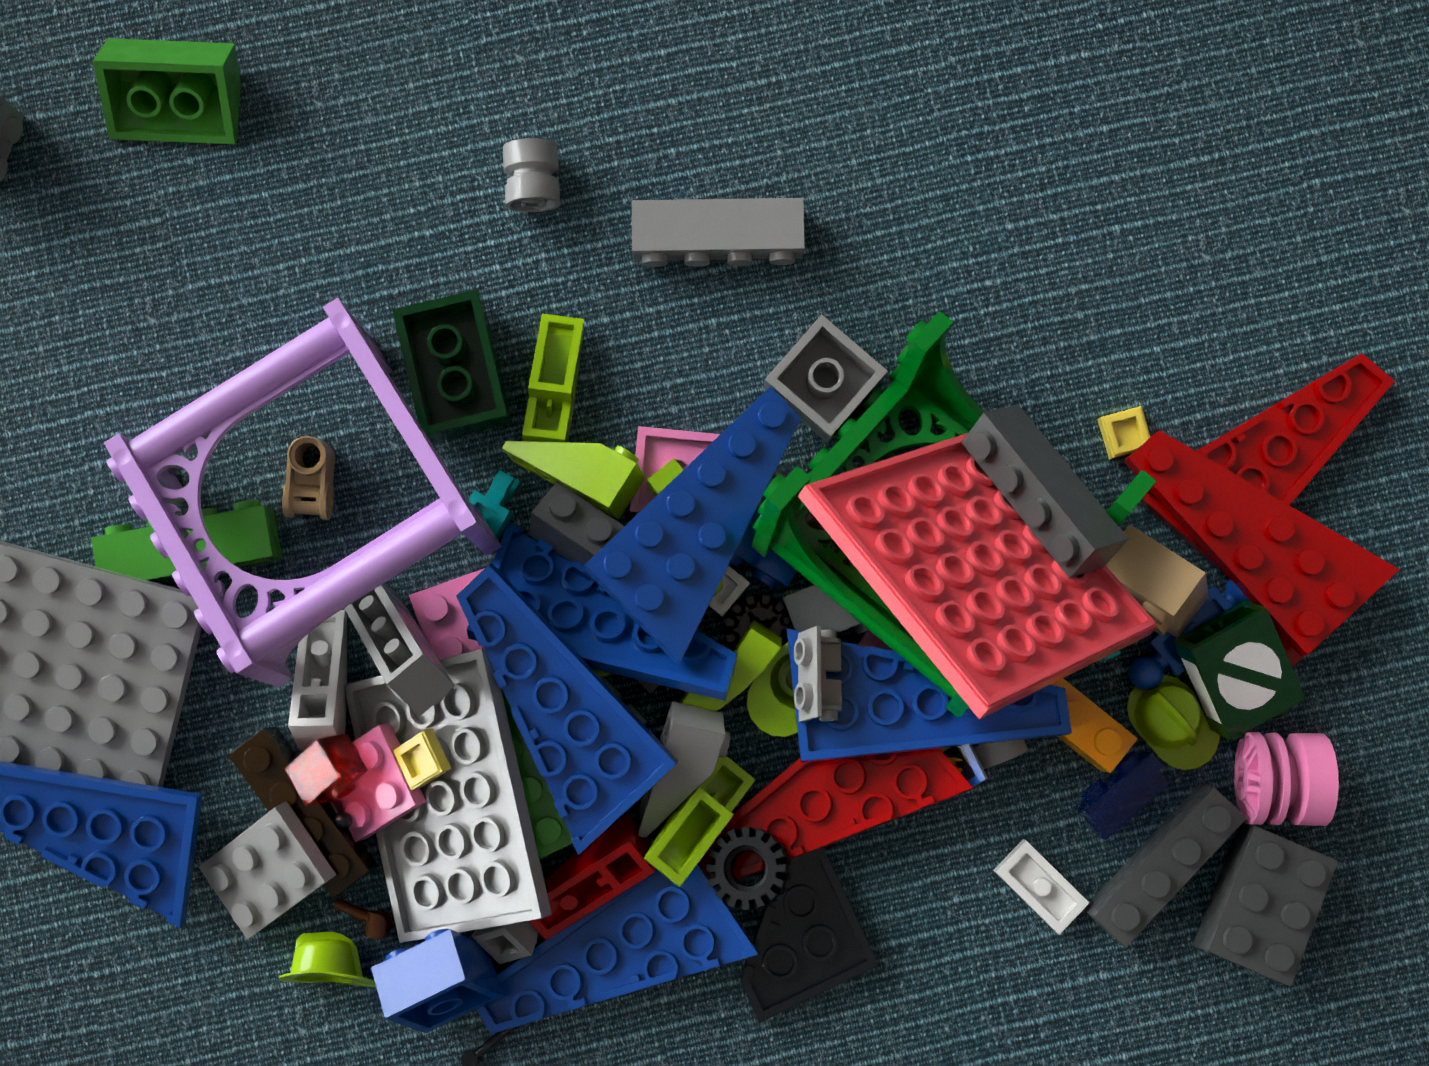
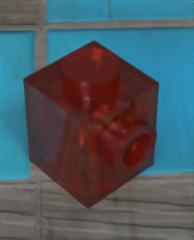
M341 734L317 739L285 768V771L305 806H310L331 800L337 801L346 797L356 789L354 783L368 769L362 761L357 747L351 742L348 735Z

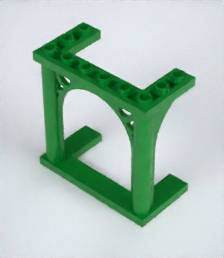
M939 311L928 324L921 320L912 329L905 340L909 344L897 359L900 364L889 377L892 383L885 391L877 388L863 405V409L866 412L858 420L851 417L846 421L836 435L839 441L831 450L823 447L815 455L808 466L812 471L807 474L796 466L786 478L779 474L768 485L763 493L766 499L757 511L760 516L752 527L756 533L751 547L764 558L773 550L952 699L945 707L960 718L969 706L844 552L840 549L838 553H835L831 549L830 544L826 548L820 544L830 542L833 539L826 530H816L807 524L805 517L811 512L798 497L807 484L839 475L843 471L848 472L857 469L852 465V461L855 459L860 460L863 466L876 463L887 455L902 449L929 446L970 432L984 411L966 392L952 369L946 351L945 339L953 321ZM902 410H912L918 416L920 431L916 435H908L901 429L898 417ZM932 419L936 422L934 427L945 431L943 434L934 435L930 432ZM888 422L889 430L894 438L890 442L884 443L879 440L878 435L880 438L883 437L886 431V423ZM1143 470L1138 473L1112 506L1106 510L1118 526L1156 482L1154 478Z

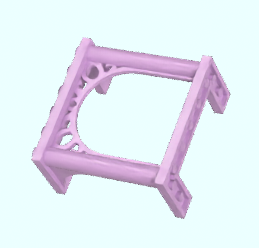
M339 298L323 306L328 315L327 319L130 440L118 433L104 442L111 455V458L107 460L109 468L120 482L124 483L126 481L133 493L128 498L132 508L141 519H148L155 531L150 535L154 546L163 557L167 558L169 556L174 564L176 571L172 573L173 579L186 596L191 594L199 608L194 611L195 617L205 632L208 634L213 633L221 646L216 650L217 655L224 667L230 673L236 672L245 678L249 677L258 680L260 683L264 682L276 687H280L294 678L285 662L293 648L306 635L332 615L456 537L464 534L486 556L502 547L481 512L461 492L389 375L393 370L375 341ZM351 353L440 498L333 566L314 575L299 579L274 580L247 573L231 563L218 550L207 531L201 509V486L207 463L220 440L237 423ZM197 446L198 454L192 461L177 455L183 450L186 454H189L191 449ZM171 467H181L188 472L189 482L185 487H182ZM186 501L189 506L187 513L178 516V513L182 511L177 506ZM199 540H205L206 547L202 551H199L196 547V543ZM222 573H228L232 579V584L226 592L224 583L220 580L217 581ZM254 586L258 593L257 606L251 615L240 618L235 607L238 594L243 588ZM304 589L303 591L297 594L296 590ZM276 590L281 591L285 599L273 602L276 608L269 611L271 606L270 594Z

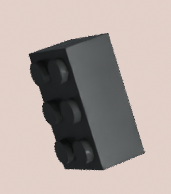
M1241 824L1235 832L1192 946L1291 987L1338 861L1257 826Z

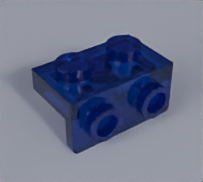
M1132 751L1122 758L1115 767L1116 771L1104 782L1100 779L1090 785L1081 794L1083 800L1074 808L1101 839L1106 840L1168 787V782L1159 773V770L1164 766L1153 753L1143 751L1136 753Z

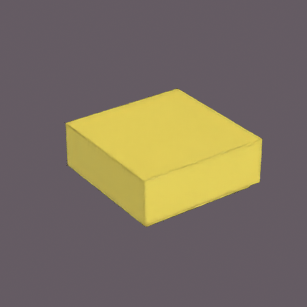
M1142 406L1097 419L1109 460L1132 454L1151 437Z
M433 729L422 731L393 750L410 790L419 789L452 769Z

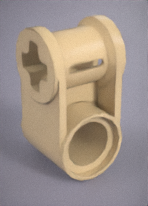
M302 436L295 439L289 446L286 482L282 496V509L285 518H293L295 514L319 515L322 520L331 519L334 507L333 479L335 453L332 447L325 441L311 436ZM310 446H317L320 451V460L316 466L307 468L303 463V454ZM302 498L316 499L314 502L301 501Z

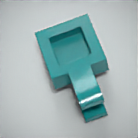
M501 470L494 477L486 495L474 490L469 498V501L481 512L498 541L514 515V512L504 506L514 497L522 483Z

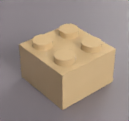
M1129 525L1124 531L1129 539L1106 566L1157 623L1158 627L1154 631L1162 636L1169 632L1178 638L1208 598L1206 572L1132 525Z

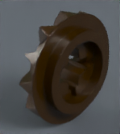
M757 594L741 599L733 606L727 616L725 636L732 651L751 624V618L748 615L750 612L761 622L766 619L768 621L772 618L776 619L771 624L769 630L783 638L782 646L788 642L787 628L794 630L787 608L776 598Z

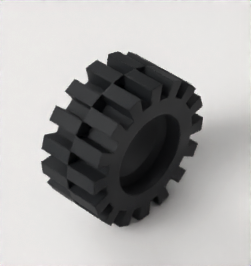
M751 827L733 829L727 832V836L720 837L716 841L718 844L716 848L711 849L708 856L712 857L711 863L706 864V872L711 874V879L708 882L711 888L716 889L717 893L715 895L720 900L728 902L727 905L733 908H741L742 910L760 909L776 902V898L779 895H783L786 891V882L790 881L792 874L789 873V865L792 864L790 857H787L785 853L787 850L785 845L780 843L772 833ZM751 850L763 858L766 870L763 879L758 884L748 887L737 881L733 873V865L738 855Z

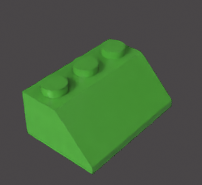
M107 38L94 58L93 64L109 139L236 144L241 80L235 43Z

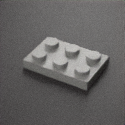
M287 801L274 807L199 866L208 883L214 889L247 940L336 876V873Z

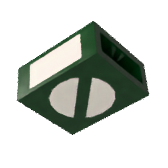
M1244 600L1172 640L1210 729L1230 741L1245 738V733L1254 732L1255 728L1264 722L1287 715L1294 705L1306 699L1269 611L1263 606Z

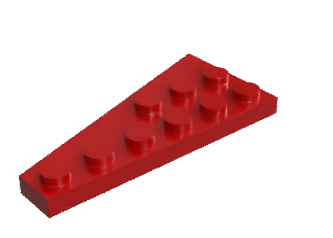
M1361 353L1208 443L1196 452L1290 505L1395 380ZM1149 490L1140 503L1224 573Z
M1160 430L1123 461L1136 476L1143 470L1156 480L1155 484L1150 488L1154 496L1252 603L1268 609L1276 630L1301 657L1311 653L1400 570Z
M940 748L801 763L800 757L734 813L699 863L706 872V864H710L712 858L708 856L710 850L716 848L718 845L716 841L720 837L727 836V832L733 829L751 827L772 833L780 843L785 845L787 849L785 853L792 860L963 794L974 788ZM751 850L738 855L733 865V873L737 881L766 870L763 858ZM706 872L709 878L711 879L710 872Z

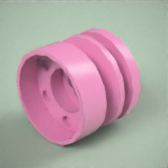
M1260 732L1245 733V738L1240 739L1238 742L1234 765L1236 802L1239 811L1247 818L1244 822L1246 824L1263 825L1266 821L1268 825H1281L1287 817L1292 825L1328 826L1335 814L1339 791L1337 760L1330 739L1322 733H1292L1288 735L1285 741L1278 733H1265L1264 736Z

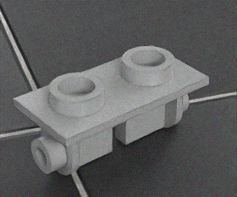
M815 626L798 633V639L795 642L794 660L798 665V684L794 692L795 707L799 710V722L816 718L827 722L838 721V712H842L841 680L826 679V672L841 671V639L837 638L836 630H821V626Z

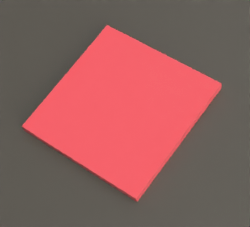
M968 433L805 485L798 495L800 500L979 720L1149 636L1158 627L1154 619L1106 565L1101 569L1069 579L961 443Z

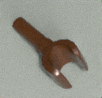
M337 898L334 902L333 908L358 920L366 921L365 937L384 939L390 936L392 917L388 912L362 909L340 898Z

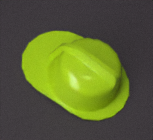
M788 642L780 648L765 670L753 681L747 695V709L751 720L759 730L771 736L787 737L798 733Z
M1163 675L1161 683L1156 688L1141 690L1134 687L1131 691L1127 703L1129 721L1136 732L1160 759L1169 766L1182 770L1196 769L1210 761L1217 751L1220 735L1210 729L1195 693L1186 684L1176 677Z
M337 932L301 934L296 941L291 972L279 976V981L291 983L335 982L376 988L373 979L363 977L358 948L351 939Z

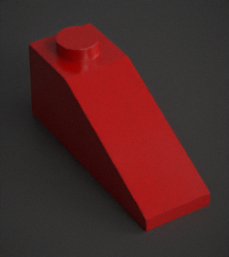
M628 814L617 819L579 855L575 851L545 881L552 914L542 919L529 921L545 940H548L655 873V867L644 859L652 843L647 837L637 836V825Z

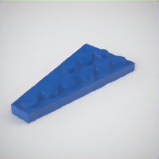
M771 386L583 566L587 573L676 664L681 662L801 419Z
M511 522L507 524L500 542L502 547L497 550L492 564L590 668L726 701L737 663V653L696 630L681 662L676 664L587 573L582 563L567 560L555 553L551 545L542 540L537 542L521 532V528ZM469 624L467 627L468 639L477 641Z
M491 563L461 590L456 597L479 646H482L483 649L485 648L487 658L494 671V678L512 709L511 714L540 775L544 777L555 800L554 805L560 818L564 819L573 838L572 843L579 855L676 766L678 760Z
M787 628L794 693L798 684V665L794 660V646L798 639V633L802 631ZM842 640L841 671L826 672V679L841 680L842 712H838V721L827 722L816 718L799 722V710L795 707L801 763L1070 735L1072 733L1066 690L1063 687L1048 685L980 720L970 708L958 718L945 707L952 698L895 651L842 642Z
M0 761V832L5 834L4 838L17 845L24 843L41 852V857L101 888L107 886L130 898V903L142 909L146 907L167 917L166 921L178 928L186 923L203 794Z
M699 862L681 887H678L655 868V873L548 940H545L534 948L531 956L520 958L499 973L497 977L503 996L476 1010L490 1033L493 1034L761 953L726 901L720 900L715 895L717 891L715 888L710 887L708 882L710 878Z

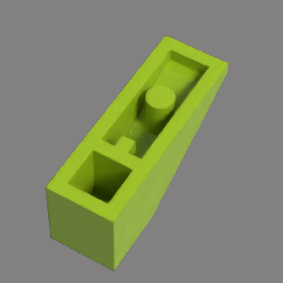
M506 441L502 447L503 451L517 465L552 484L559 482L602 512L617 520L621 518L646 478L637 464L639 461L638 457L621 446H616L615 450H612L601 443Z

